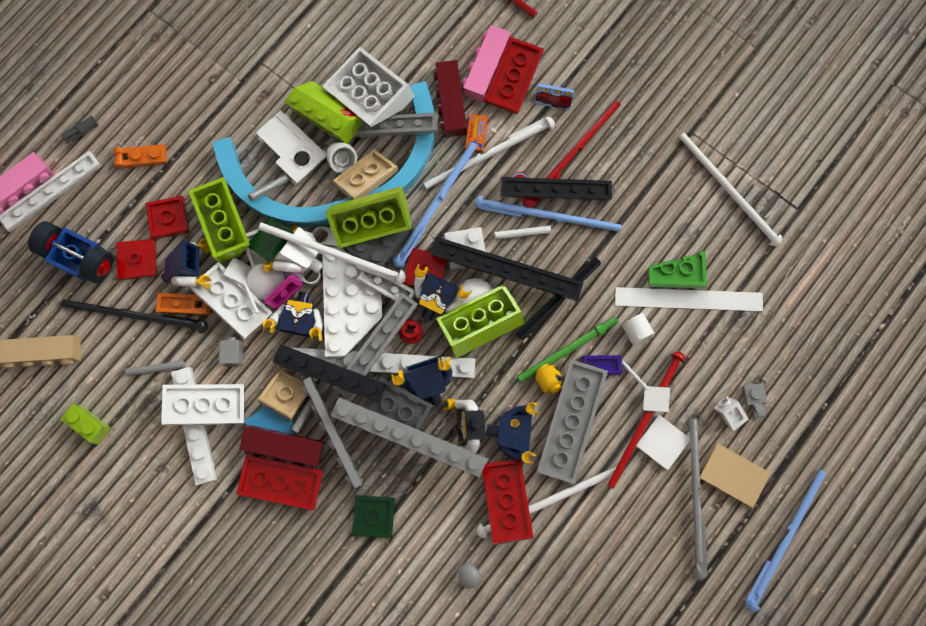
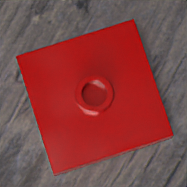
M183 196L145 203L151 239L189 233Z
M155 239L116 242L117 279L126 280L157 276Z
M413 248L409 255L405 272L406 279L403 284L414 287L415 269L418 264H420V270L424 271L428 267L427 273L430 272L443 279L447 261L432 257V252Z

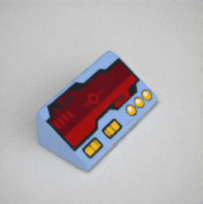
M539 83L537 85L535 104L570 110L574 90Z

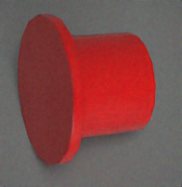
M407 320L399 331L400 339L407 344L419 342L423 336L422 325L415 320Z

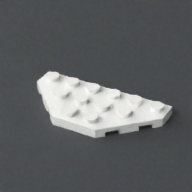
M330 247L332 249L349 254L343 248ZM323 253L325 359L345 358L369 334V331L382 320L381 293L357 280L362 270L355 268L356 265Z

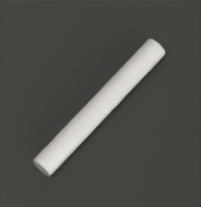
M551 226L495 232V239L551 233Z

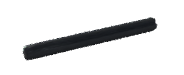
M593 257L572 279L584 282L601 265L600 260ZM554 295L516 332L517 337L524 340L566 298Z

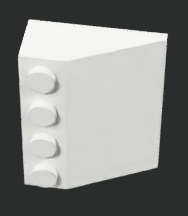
M361 47L322 86L370 127L403 110L415 97L409 84Z

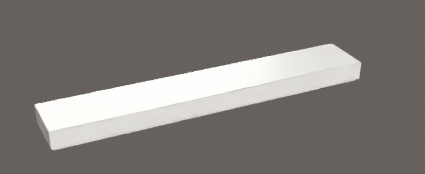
M88 151L0 214V222L7 231H13L101 168V164Z

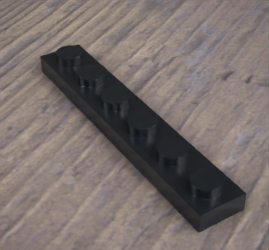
M501 177L500 197L610 201L612 199V181Z
M282 344L279 345L273 359L275 364L378 403L386 386L384 382Z

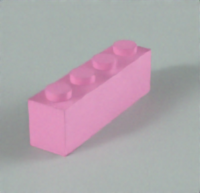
M490 25L488 31L484 32L482 46H478L475 53L476 60L471 62L469 66L468 78L465 77L462 82L461 88H463L464 96L484 103L485 96L510 39L511 32Z
M32 152L0 176V214L54 175L43 159L36 153Z

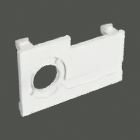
M281 110L256 132L259 136L258 140L262 144L266 143L281 157L276 161V164L291 177L290 181L295 186L327 157V152L316 145L291 121L290 116L284 114ZM302 151L310 155L308 164L305 166L295 164L294 157L297 153Z

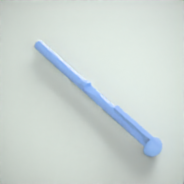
M470 143L398 256L392 257V264L395 267L401 268L405 265L404 262L426 230L425 226L442 200L445 199L447 192L477 147L475 143Z
M483 195L475 199V206L480 210L519 217L525 214L556 219L555 221L557 222L563 221L617 232L621 230L620 224L483 199Z
M818 470L791 524L786 528V530H789L787 536L778 546L771 562L769 560L766 561L748 598L745 600V606L749 611L757 612L760 610V607L757 605L826 476V472Z

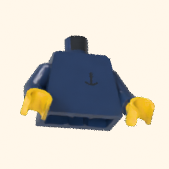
M441 356L406 366L404 375L402 370H399L398 376L391 374L394 385H401L420 399L429 397L432 405H438L442 402L440 394L444 393L446 386L450 384L453 370L450 365V357H447L446 361H442Z

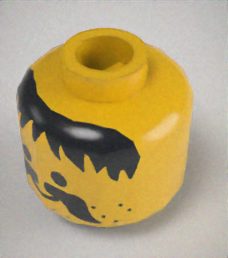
M545 364L536 371L535 381L544 393L551 392L555 394L562 389L561 385L564 382V377L555 365Z

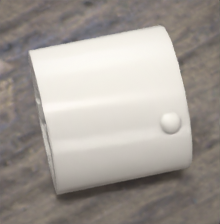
M643 313L621 325L632 345H636L655 334Z

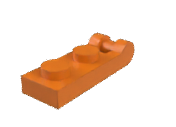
M165 144L129 148L115 147L113 149L115 168L167 164V147ZM123 156H128V160H123Z
M158 293L157 313L211 316V309L197 295ZM197 302H202V308H197Z

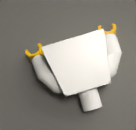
M295 224L291 226L294 235L316 242L312 233L297 227ZM287 241L274 258L275 261L272 262L271 260L269 262L264 259L265 263L269 265L263 264L262 268L265 272L276 270L302 274L309 267L315 273H318L324 264L315 258L318 254L316 250Z

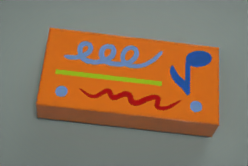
M470 114L465 151L470 143L473 142L477 145L474 152L483 153L488 116Z

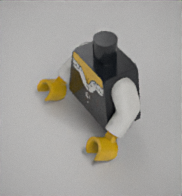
M443 399L442 401H447L448 407L443 408V410L457 409L458 446L473 453L477 452L479 445L485 440L484 411L479 410L473 400Z

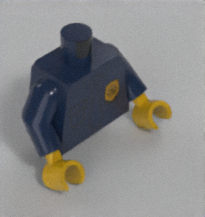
M530 402L528 405L516 406L504 412L503 416L499 419V425L487 424L486 436L498 437L497 446H500L501 452L510 459L525 462L529 465L534 464L529 461V457L531 455L536 456V454L529 451L532 415L528 414L538 415L540 413L539 411H533V407L539 405V403Z

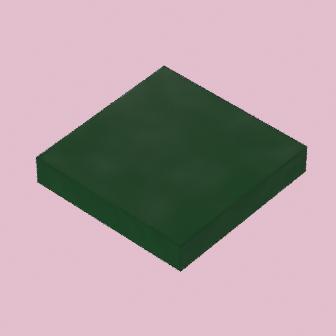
M269 217L264 223L294 234L290 228L272 217ZM258 230L249 241L250 246L248 248L271 262L288 240Z
M356 495L352 536L392 538L396 498Z

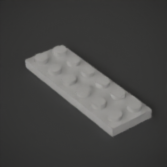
M570 359L537 473L571 484L576 483L607 377V370Z

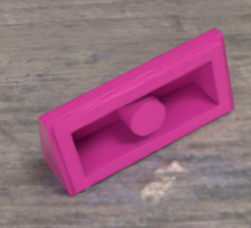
M290 275L263 302L277 310L303 286L300 277Z

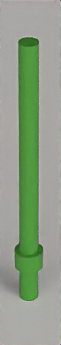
M614 316L603 324H597L587 334L518 375V380L522 383L535 375L541 366L545 364L551 365L596 336H602L607 332L606 330L616 325L618 320Z

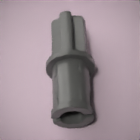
M90 116L79 124L75 123L74 127L62 133L61 136L66 143H70L82 135L85 136V133L99 125L94 117Z

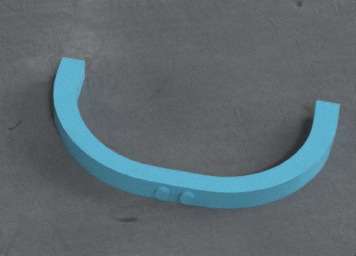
M426 81L410 85L415 94V97L411 100L415 114L434 113ZM435 133L417 134L413 150L401 170L392 179L368 195L402 186L404 194L409 191L418 181L430 160L434 147ZM230 137L212 142L219 168L231 189L246 206L266 219L272 217L284 225L292 226L295 224L297 227L310 228L330 225L326 216L328 208L332 205L351 200L347 198L316 207L288 206L273 201L264 195L250 201L248 194L256 189L247 181L242 171L234 142Z

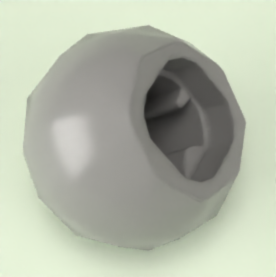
M471 562L461 565L457 572L459 584L467 589L477 587L483 577Z

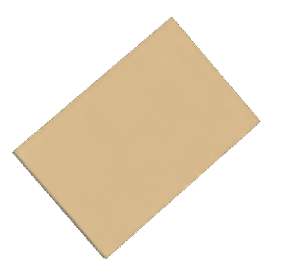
M374 149L332 180L336 188L353 200L370 194L396 174L399 169L398 166Z
M716 443L700 473V479L748 507L753 508L771 473Z

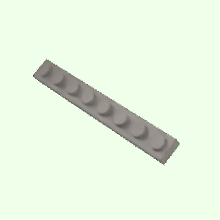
M338 398L331 417L479 478L487 461L486 457L342 398Z

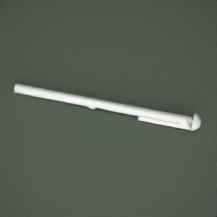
M544 117L509 135V140L491 148L483 155L478 153L477 156L469 159L462 171L547 128L552 130L555 125L554 120L551 117ZM455 167L424 182L425 188L428 189L448 179Z
M682 133L679 139L771 240L769 245H780L782 242L781 234L779 236L775 234L727 181L726 177L717 170L685 133Z
M260 223L258 230L316 250L320 254L324 253L356 265L355 268L396 282V284H401L406 279V274L403 270L398 273L267 224Z
M617 466L529 505L530 514L611 478ZM480 523L477 527V534L481 538H487L486 534L491 532L490 524L482 526Z

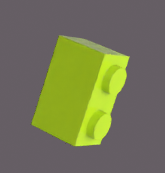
M74 403L60 418V420L88 442L100 444L112 429L85 407Z

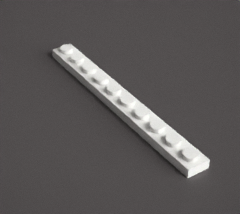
M292 348L343 368H347L358 353V351H350L345 358L325 359V349ZM383 353L369 372L398 374V371L402 370L404 374L406 366L438 356ZM441 357L442 361L447 360V357ZM450 357V365L453 370L452 377L474 379L476 359Z

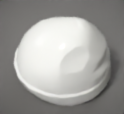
M336 142L327 149L328 164L337 173H343L357 162L356 151L347 143Z

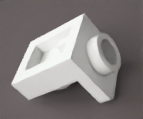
M730 397L721 399L714 407V410L722 415L729 429L733 431L749 420L739 402Z

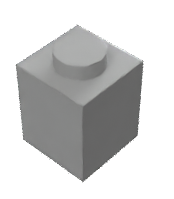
M227 337L226 340H220L219 364L222 366H243L244 343L236 337Z

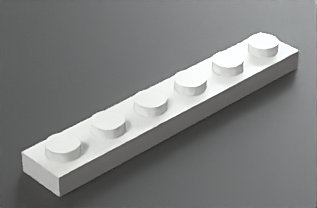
M191 367L171 372L174 385H196ZM183 425L195 484L202 485L216 481L217 478L205 425Z

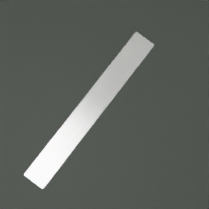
M616 287L615 305L763 311V293Z

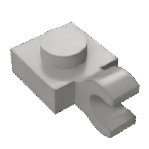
M764 383L743 386L746 406L752 405L754 419L766 416L762 405L767 403Z

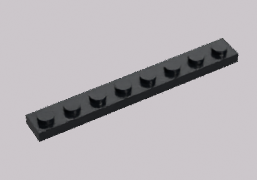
M440 237L436 238L431 253L432 257L574 301H578L584 283Z

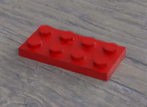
M510 37L485 96L484 103L518 115L543 55L544 48Z
M246 455L236 494L315 510L324 471Z
M506 460L486 463L483 468V477L493 545L534 539L521 461Z

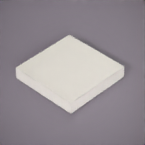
M658 415L640 438L636 447L667 471L689 443L690 438L662 416Z

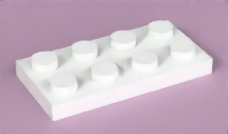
M218 262L205 273L212 280L207 282L211 285L210 289L205 290L200 284L190 286V289L243 340H246L263 325L264 320L272 316L273 312L252 294L259 311L256 314L244 286L223 276L226 268Z
M244 384L163 385L162 425L244 424Z

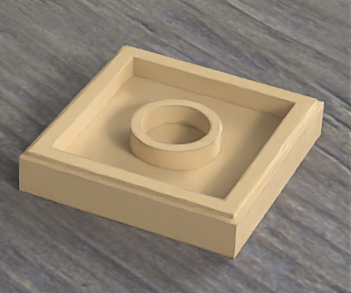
M279 369L258 398V402L292 421L307 399L302 388L305 384Z

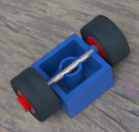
M43 221L33 229L28 239V248L31 252L45 258L44 260L51 265L85 282L89 280L93 283H100L108 276L114 262L112 253L65 227L62 230L50 222Z

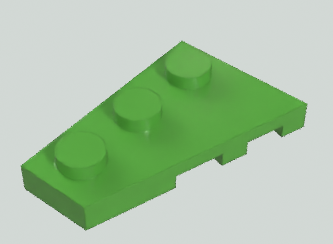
M705 251L693 256H684L682 259L675 261L670 260L649 266L648 287L706 288Z

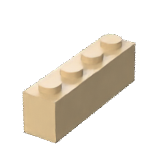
M74 335L0 340V365L5 369H13L15 365H22V367H35V364L54 366V363L61 362L62 365H72L73 361H81V338Z

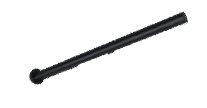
M64 299L61 302V306L66 308L198 329L200 334L208 330V323L204 319L195 320L165 314L160 316L130 311L125 308L118 309Z

